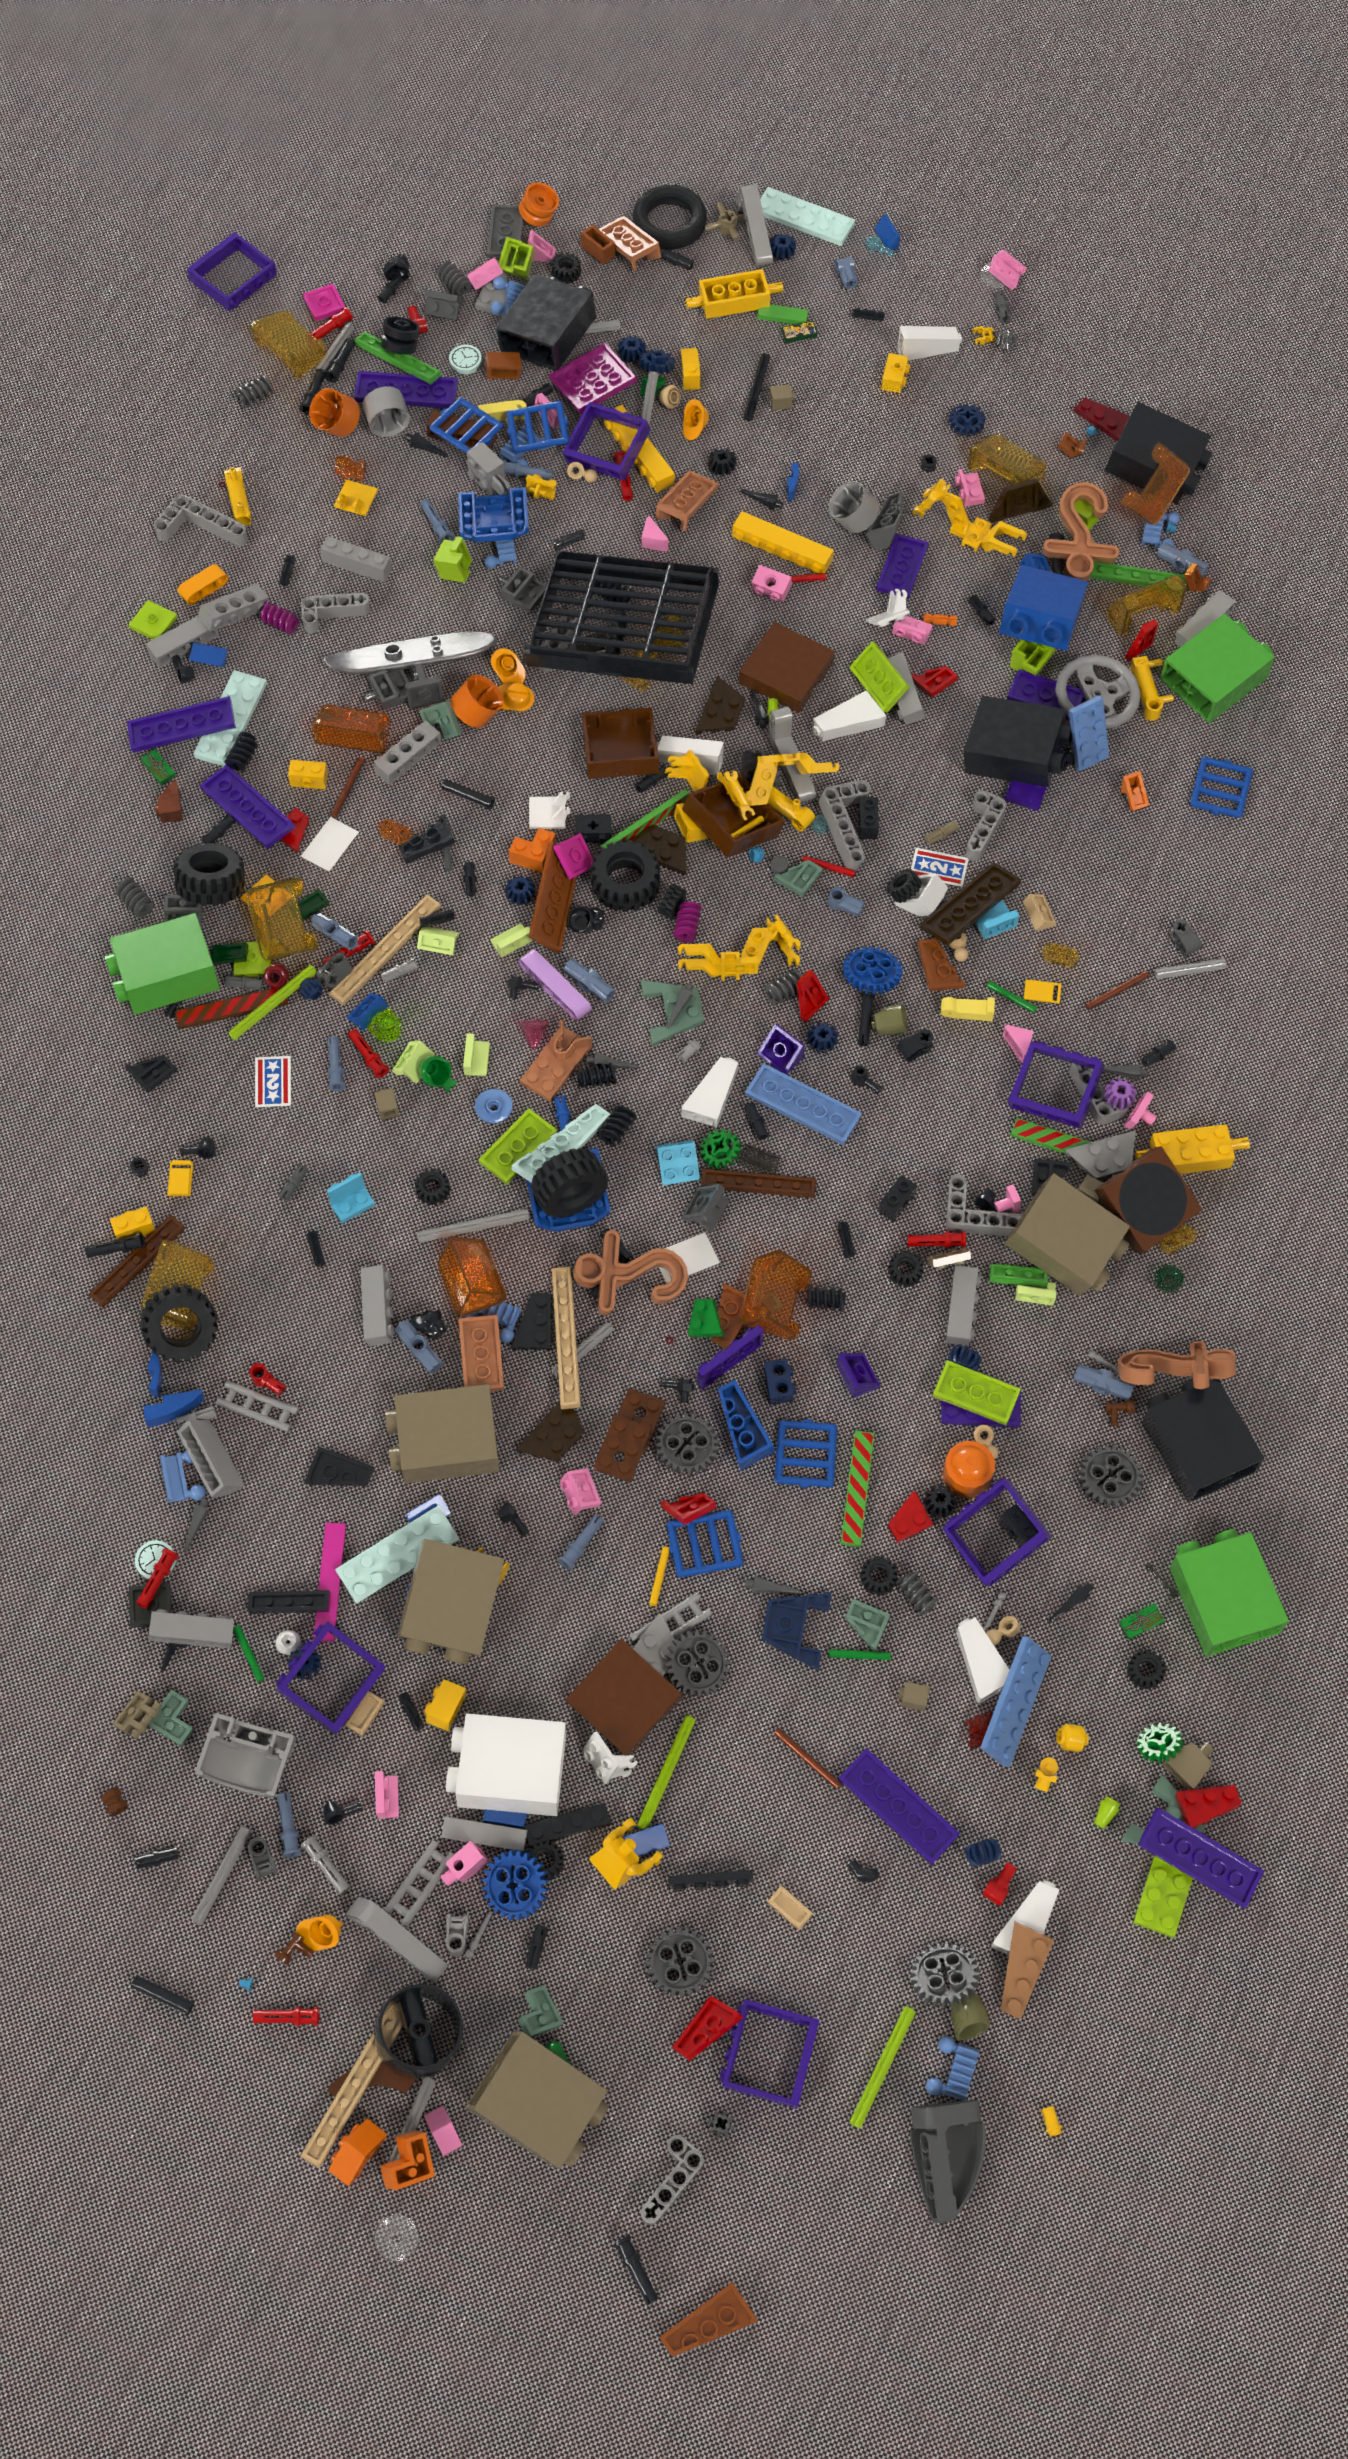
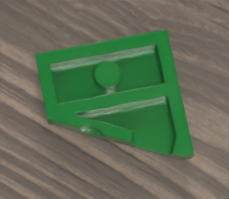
M695 1299L688 1335L691 1338L724 1337V1331L720 1326L721 1320L717 1314L716 1302L713 1299Z

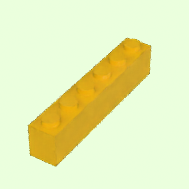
M623 405L615 408L620 412H627ZM605 420L604 425L606 429L612 432L615 441H618L621 444L622 450L627 452L638 430ZM646 438L634 465H637L640 474L646 477L650 487L654 488L658 493L675 485V473L650 440Z
M743 511L733 524L732 537L737 540H742L753 547H758L768 553L775 554L784 560H789L815 573H826L833 561V549Z

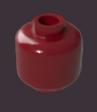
M279 962L271 963L264 972V980L272 988L282 987L289 978L288 968Z

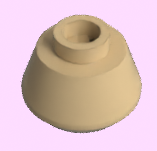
M669 385L660 391L659 400L667 408L673 409L680 402L681 396L676 386Z

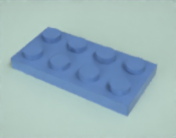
M1097 696L1069 709L1075 768L1080 772L1109 758L1103 698Z

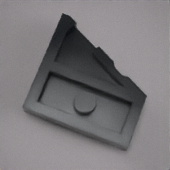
M165 1055L152 1060H143L140 1064L132 1066L126 1064L124 1066L125 1070L147 1093L177 1072L176 1067Z
M1034 1158L1031 1196H1035L1041 1185L1052 1174H1056L1063 1179L1070 1169L1071 1162Z

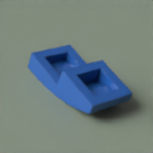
M792 463L791 477L787 478L786 489L789 502L793 501L798 488V463Z
M152 1352L147 1367L149 1375L152 1376L149 1391L152 1396L159 1397L163 1379L162 1366L159 1356Z

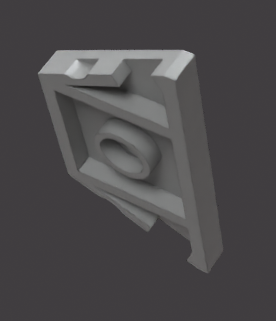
M1135 1131L1066 1149L1065 1154L1067 1157L1073 1158L1078 1163L1077 1166L1097 1180L1110 1177L1111 1174L1117 1175L1127 1169L1132 1163Z
M660 1613L642 1635L633 1650L664 1677L666 1675L665 1672L670 1669L669 1666L664 1665V1663L670 1660L665 1657L666 1654H671L667 1648L669 1646L675 1647L672 1642L674 1637Z

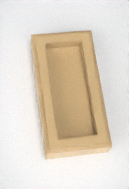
M368 1691L345 1723V1727L363 1737L385 1704V1700Z
M782 1886L767 1901L772 1908L799 1931L813 1915L807 1907Z

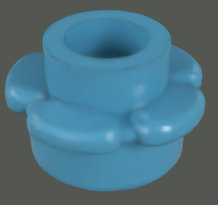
M759 846L750 848L749 857L751 862L760 863L764 859V851Z

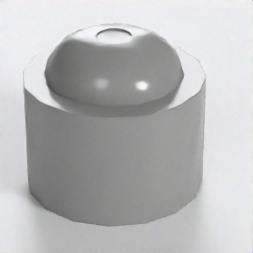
M386 386L371 391L364 398L362 403L369 428L374 435L379 437L394 436L401 433L408 426L410 415L403 394L399 389Z
M849 481L837 488L831 496L829 512L847 531L860 533L869 528L876 520L879 513V502L862 484L857 481Z

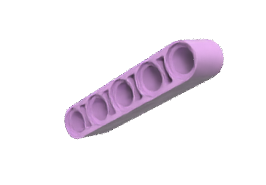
M535 949L530 950L518 960L521 968L536 983H539V986L574 1020L578 1021L592 1010L590 1003Z

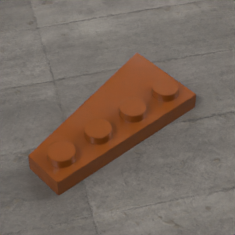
M732 2282L659 2338L670 2355L674 2357L758 2322V2319Z

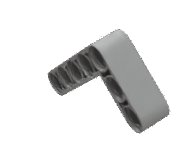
M757 184L741 186L735 197V206L737 212H744L755 266L772 264V251Z
M177 495L154 523L156 536L160 541L171 539L185 520L234 545L243 546L248 541L245 525L186 495Z
M788 706L770 711L769 739L776 755L799 753L791 737L793 720ZM795 764L781 766L795 798L799 799L800 803L816 799V791L809 774H800Z
M865 780L826 787L818 801L845 867L855 871L859 869L864 861L865 854L845 806L858 804L860 797H867L871 786Z
M960 1174L953 1175L948 1186L946 1227L952 1232L965 1231V1233L1009 1236L1014 1229L1009 1224L1013 1223L1016 1225L1023 1214L965 1209L966 1178ZM954 1184H959L961 1187L957 1188ZM957 1201L960 1205H955L952 1202ZM956 1218L959 1222H953L951 1219ZM971 1220L978 1221V1224H973ZM990 1222H996L998 1225H991Z
M358 1897L345 1915L357 1925L372 1931L431 1982L436 1983L448 1967L441 1958L373 1901Z

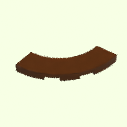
M381 2063L368 2087H389L406 2095L418 2078L399 2075L386 2066L385 2063ZM351 2070L333 2082L327 2089V2092L336 2097Z

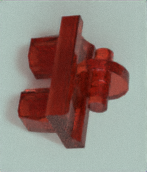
M989 1712V1714L983 1713L981 1717L975 1715L973 1720H966L965 1725L969 1727L967 1734L972 1736L967 1745L968 1747L980 1749L993 1712Z

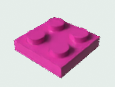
M334 284L303 293V299L315 322L331 317L333 314L337 315L345 307Z
M581 833L553 846L569 879L591 869L593 857Z

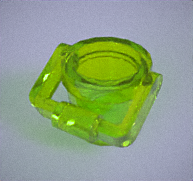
M386 1008L382 1012L379 1011L371 1018L372 1021L367 1025L368 1030L379 1042L382 1040L386 1042L394 1041L401 1034L400 1024L402 1022L390 1008ZM374 1024H377V1032L372 1028Z

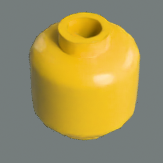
M1064 1724L1057 1731L1056 1741L1064 1751L1081 1752L1084 1746H1087L1089 1736L1081 1725Z

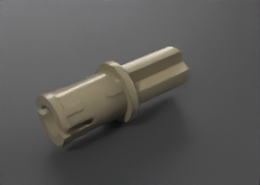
M955 820L942 827L938 826L936 830L925 835V841L931 845L940 839H946L948 835L958 831L959 826Z

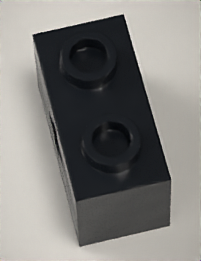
M860 797L859 839H877L879 830L878 797Z
M611 814L575 815V835L581 833L586 844H604L612 838Z
M901 1175L879 1202L878 1213L894 1222L915 1196L917 1185Z
M1014 1504L1000 1516L998 1523L1019 1547H1022L1039 1533L1017 1504Z

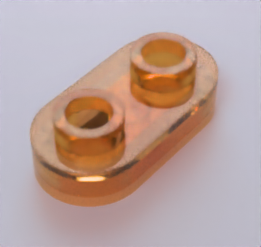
M383 820L379 824L380 835L399 845L404 844L413 837L410 828L393 820Z

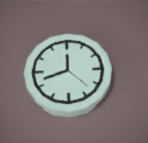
M460 345L449 354V364L457 373L471 374L476 372L477 368L482 365V355L474 346Z
M158 1540L149 1541L142 1545L135 1556V1566L139 1574L150 1579L154 1572V1564L158 1563L163 1554L161 1552L163 1548L173 1551L170 1545ZM176 1560L174 1561V1563H173V1565H172V1567H171V1569H170L171 1572H172L173 1568L175 1567Z

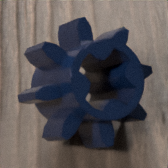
M307 978L301 983L300 991L305 1000L310 998V1000L314 1001L322 995V983L317 978L315 980Z

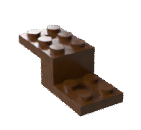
M628 1388L618 1415L614 1414L593 1470L631 1483L641 1456H645L664 1409L665 1401ZM643 1409L646 1414L643 1417H637L635 1411ZM621 1453L625 1458L623 1461L618 1462L614 1460V1455Z

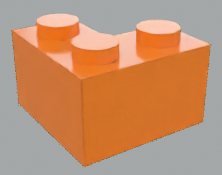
M538 828L532 842L515 837L509 849V863L543 873L548 845L552 842L556 843V833Z
M366 2119L361 2125L357 2123L351 2130L350 2135L346 2134L338 2145L341 2148L337 2149L330 2159L332 2164L328 2171L349 2187L360 2176L368 2160L380 2149L387 2133L369 2119Z
M413 2130L396 2136L400 2159L380 2165L385 2188L398 2190L435 2177L426 2132Z

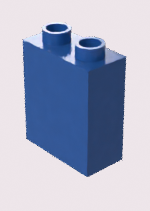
M1021 565L1005 604L999 634L1067 651L1082 609L1088 581Z

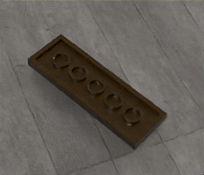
M993 862L920 923V928L948 946L1021 884V879Z

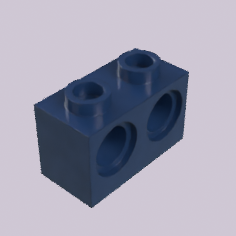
M788 1359L764 1361L763 1369L769 1404L793 1402V1397L797 1392L795 1383L791 1382L793 1367L788 1365ZM781 1370L784 1373L782 1375H777L774 1373V1371ZM784 1388L787 1392L780 1393L777 1389Z

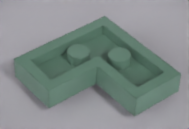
M450 700L419 710L423 722L426 720L430 725L439 723L445 740L462 734Z
M171 1689L161 1703L162 1707L158 1711L159 1715L156 1719L153 1718L148 1726L182 1747L194 1731L192 1727L178 1719L189 1701Z
M545 1985L528 1990L524 1994L533 2011L518 2019L525 2034L532 2038L564 2024Z

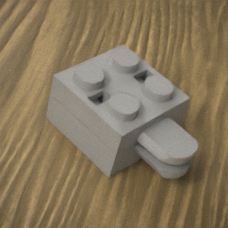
M484 442L467 452L468 475L478 483L483 491L485 490L489 495L495 491L502 495L510 489L509 483L505 479L504 462Z

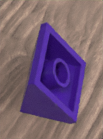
M776 1023L757 1054L778 1071L787 1075L804 1058L805 1045Z
M840 1353L838 1355L836 1366L853 1399L881 1386L864 1353Z

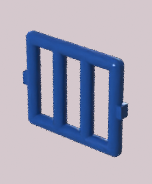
M460 397L448 409L444 408L441 411V416L430 425L429 429L467 454L472 448L466 446L465 443L486 422H489L494 427L472 448L482 442L488 446L492 442V438L503 428V424ZM461 405L468 409L446 432L438 428ZM474 413L481 417L459 440L451 436Z
M561 401L509 410L506 413L509 426L507 431L508 436L511 437L514 453L547 448L569 442L567 417H565ZM557 408L562 437L552 439L547 410ZM540 412L545 441L535 442L530 413ZM524 415L529 444L519 446L514 416Z
M1202 757L1190 806L1211 811V814L1217 816L1223 814L1241 818L1253 769L1233 764L1231 760L1227 759L1221 761ZM1211 765L1244 773V781L1205 772L1206 766ZM1203 779L1242 788L1240 796L1202 787ZM1199 794L1237 802V810L1198 801Z
M804 1419V1421L780 1420L778 1423L775 1482L778 1484L800 1485V1488L807 1489L808 1486L833 1487L837 1425L812 1422V1419ZM786 1428L829 1431V1442L785 1439ZM785 1447L828 1450V1461L784 1457ZM783 1466L827 1468V1479L783 1476Z
M732 1510L704 1514L686 1525H683L677 1519L667 1522L670 1555H673L676 1574L679 1578L743 1566L744 1561L740 1547L741 1536L740 1532L737 1533ZM715 1520H727L735 1560L723 1562ZM707 1522L715 1559L714 1564L703 1565L695 1524ZM683 1526L688 1528L695 1567L687 1569L683 1568L675 1529Z

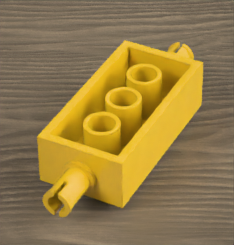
M763 269L699 280V296L685 298L687 309L701 306L706 319L759 310V308L770 307V294L782 293L783 284L782 281L768 284Z
M1227 1124L1153 1133L1149 1142L1150 1149L1158 1146L1163 1147L1179 1174L1231 1168L1235 1160L1233 1150L1249 1149L1250 1147L1248 1137L1231 1139ZM1150 1149L1136 1150L1135 1158H1139Z

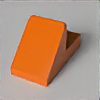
M1141 771L1123 776L1121 793H1126L1130 810L1134 811L1149 806Z

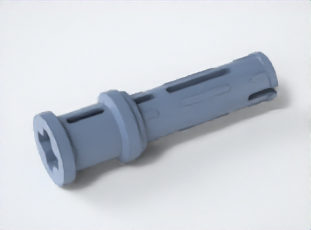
M503 460L505 474L514 475L516 478L537 474L544 480L552 479L553 470L521 465L520 462L511 463Z
M429 499L422 500L420 507L432 523L433 531L440 537V542L442 543L444 538L445 540L452 541L454 534L447 528V523L441 520Z
M331 1036L327 1039L330 1068L328 1069V1076L330 1077L329 1089L337 1092L346 1088V1084L343 1082L345 1072L341 1067L340 1040L336 1036Z
M597 1514L593 1515L575 1542L569 1544L565 1554L559 1557L558 1562L567 1570H573V1565L577 1559L584 1555V1548L605 1522L602 1517L598 1519Z
M284 1792L279 1793L277 1798L282 1826L280 1840L283 1841L284 1848L282 1856L283 1858H294L302 1853L298 1847L297 1838L299 1833L294 1827L290 1793L286 1792V1795Z

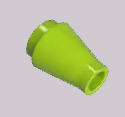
M1106 1796L1100 1802L1094 1824L1105 1829L1120 1811L1118 1809L1120 1804Z

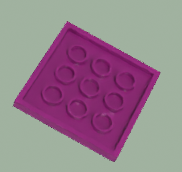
M606 343L601 344L561 367L558 371L556 370L548 375L550 381L579 414L584 412L589 402L598 405V403H602L604 400L637 382L636 376Z

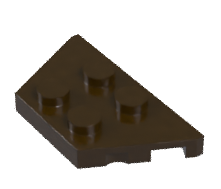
M1035 478L1004 487L989 519L994 523L1053 506V504Z
M716 676L696 729V734L698 735L702 734L703 731L712 730V733L722 730H735L743 709L745 698L718 676Z
M651 825L631 839L633 843L639 842L643 844L644 848L645 846L650 848L651 853L656 855L660 866L686 875V840L684 837Z
M559 1401L516 1448V1452L559 1462L584 1435V1430L574 1408L561 1409Z

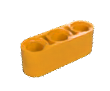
M213 564L183 582L178 587L177 592L189 605H193L224 586L229 577L217 564Z

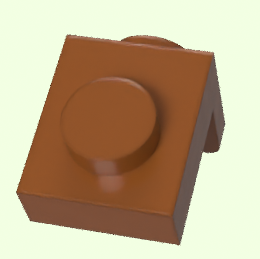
M1066 432L1063 434L1057 447L1073 459L1076 455L1080 456L1086 448L1084 445L1087 440L1084 438L1079 442Z
M1191 563L1185 572V581H1187L1190 591H1206L1211 578L1201 577L1198 564Z

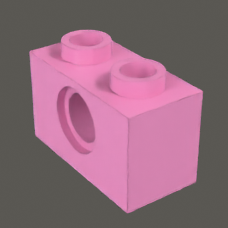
M759 565L751 582L752 590L759 595H767L774 601L780 600L784 602L791 588L792 579L791 576ZM769 583L775 584L772 587L767 586Z

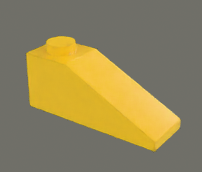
M697 348L681 349L683 390L700 389V364Z

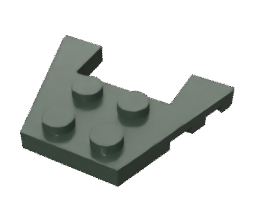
M641 980L643 998L663 997L668 1024L680 989L686 986ZM693 988L692 999L678 1015L670 1029L667 1026L649 1028L652 1047L665 1039L673 1038L678 1033L687 1032L704 1024L698 988Z
M1161 1775L1151 1793L1170 1804L1165 1812L1185 1823L1175 1796L1178 1791ZM1131 1823L1121 1840L1126 1843L1138 1844L1144 1830ZM1202 1824L1196 1827L1195 1830L1202 1833L1207 1824Z

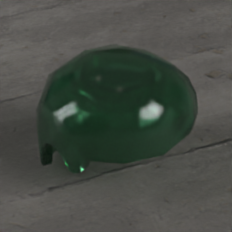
M1173 1265L1163 1266L1156 1270L1154 1277L1155 1285L1164 1293H1175L1182 1287L1184 1275L1179 1268Z

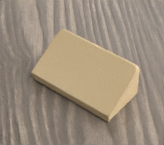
M1029 894L1023 900L1025 909L1036 931L1057 925L1043 894Z

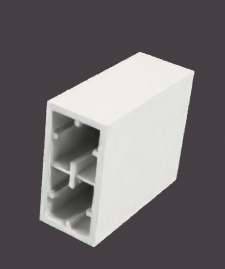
M466 1713L464 1728H453L451 1752H458L461 1755L459 1767H448L446 1792L456 1793L457 1807L557 1816L566 1744V1722Z

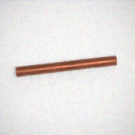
M362 757L358 758L330 814L333 818H337L365 762V759Z
M1144 971L1085 1004V1008L1090 1010L1149 977L1148 972Z
M780 1728L775 1731V1736L835 1789L841 1785V1782L785 1732Z

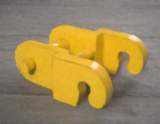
M983 326L972 329L973 334L977 331L978 334L983 335V337L975 339V344L980 342V345H984L986 342H993L996 339L992 335L994 332L992 327L983 328Z

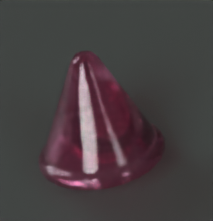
M521 1020L518 1022L531 1049L538 1047L550 1024L549 1021Z

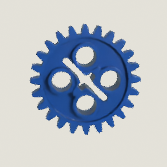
M863 946L862 951L856 948L855 952L851 951L850 956H846L842 973H844L847 983H853L852 988L858 986L859 992L864 989L866 994L872 991L873 995H875L876 991L882 994L883 990L889 992L890 988L895 989V986L899 985L902 978L903 967H901V962H897L898 957L892 958L893 953H886L887 949L880 951L879 947L873 950L872 946L869 949Z
M509 1850V1854L502 1852L501 1857H494L496 1863H488L491 1870H484L488 1875V1878L482 1879L483 1882L487 1883V1886L483 1887L482 1890L488 1891L484 1899H491L488 1907L495 1905L493 1912L501 1911V1918L506 1917L507 1914L508 1920H513L515 1917L517 1920H521L523 1916L524 1918H529L530 1913H537L536 1907H543L540 1900H547L543 1892L549 1891V1888L544 1887V1884L550 1881L544 1879L543 1876L548 1872H541L540 1869L544 1864H536L538 1857L530 1859V1852L524 1855L523 1850H518L517 1852ZM522 1868L527 1870L526 1878L521 1874ZM503 1870H505L508 1875L506 1881L502 1878ZM513 1883H518V1887H514ZM525 1889L530 1893L528 1900L524 1897ZM505 1892H508L510 1895L509 1902L504 1899Z

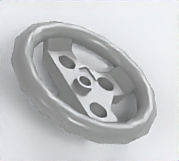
M1098 654L1080 656L1067 663L1057 677L1055 692L1059 706L1065 709L1068 717L1069 709L1074 708V706L1069 701L1066 687L1068 679L1075 671L1076 681L1086 698L1085 702L1097 696L1103 698L1104 709L1108 712L1105 714L1106 729L1117 728L1126 723L1139 708L1141 692L1137 679L1127 666L1114 658ZM1093 665L1107 667L1118 673L1121 677L1109 683L1098 679L1093 671ZM1084 681H1090L1092 685H1087ZM1107 690H1113L1116 694H1110ZM1130 693L1128 705L1122 713L1116 714L1112 707L1114 701L1120 700Z

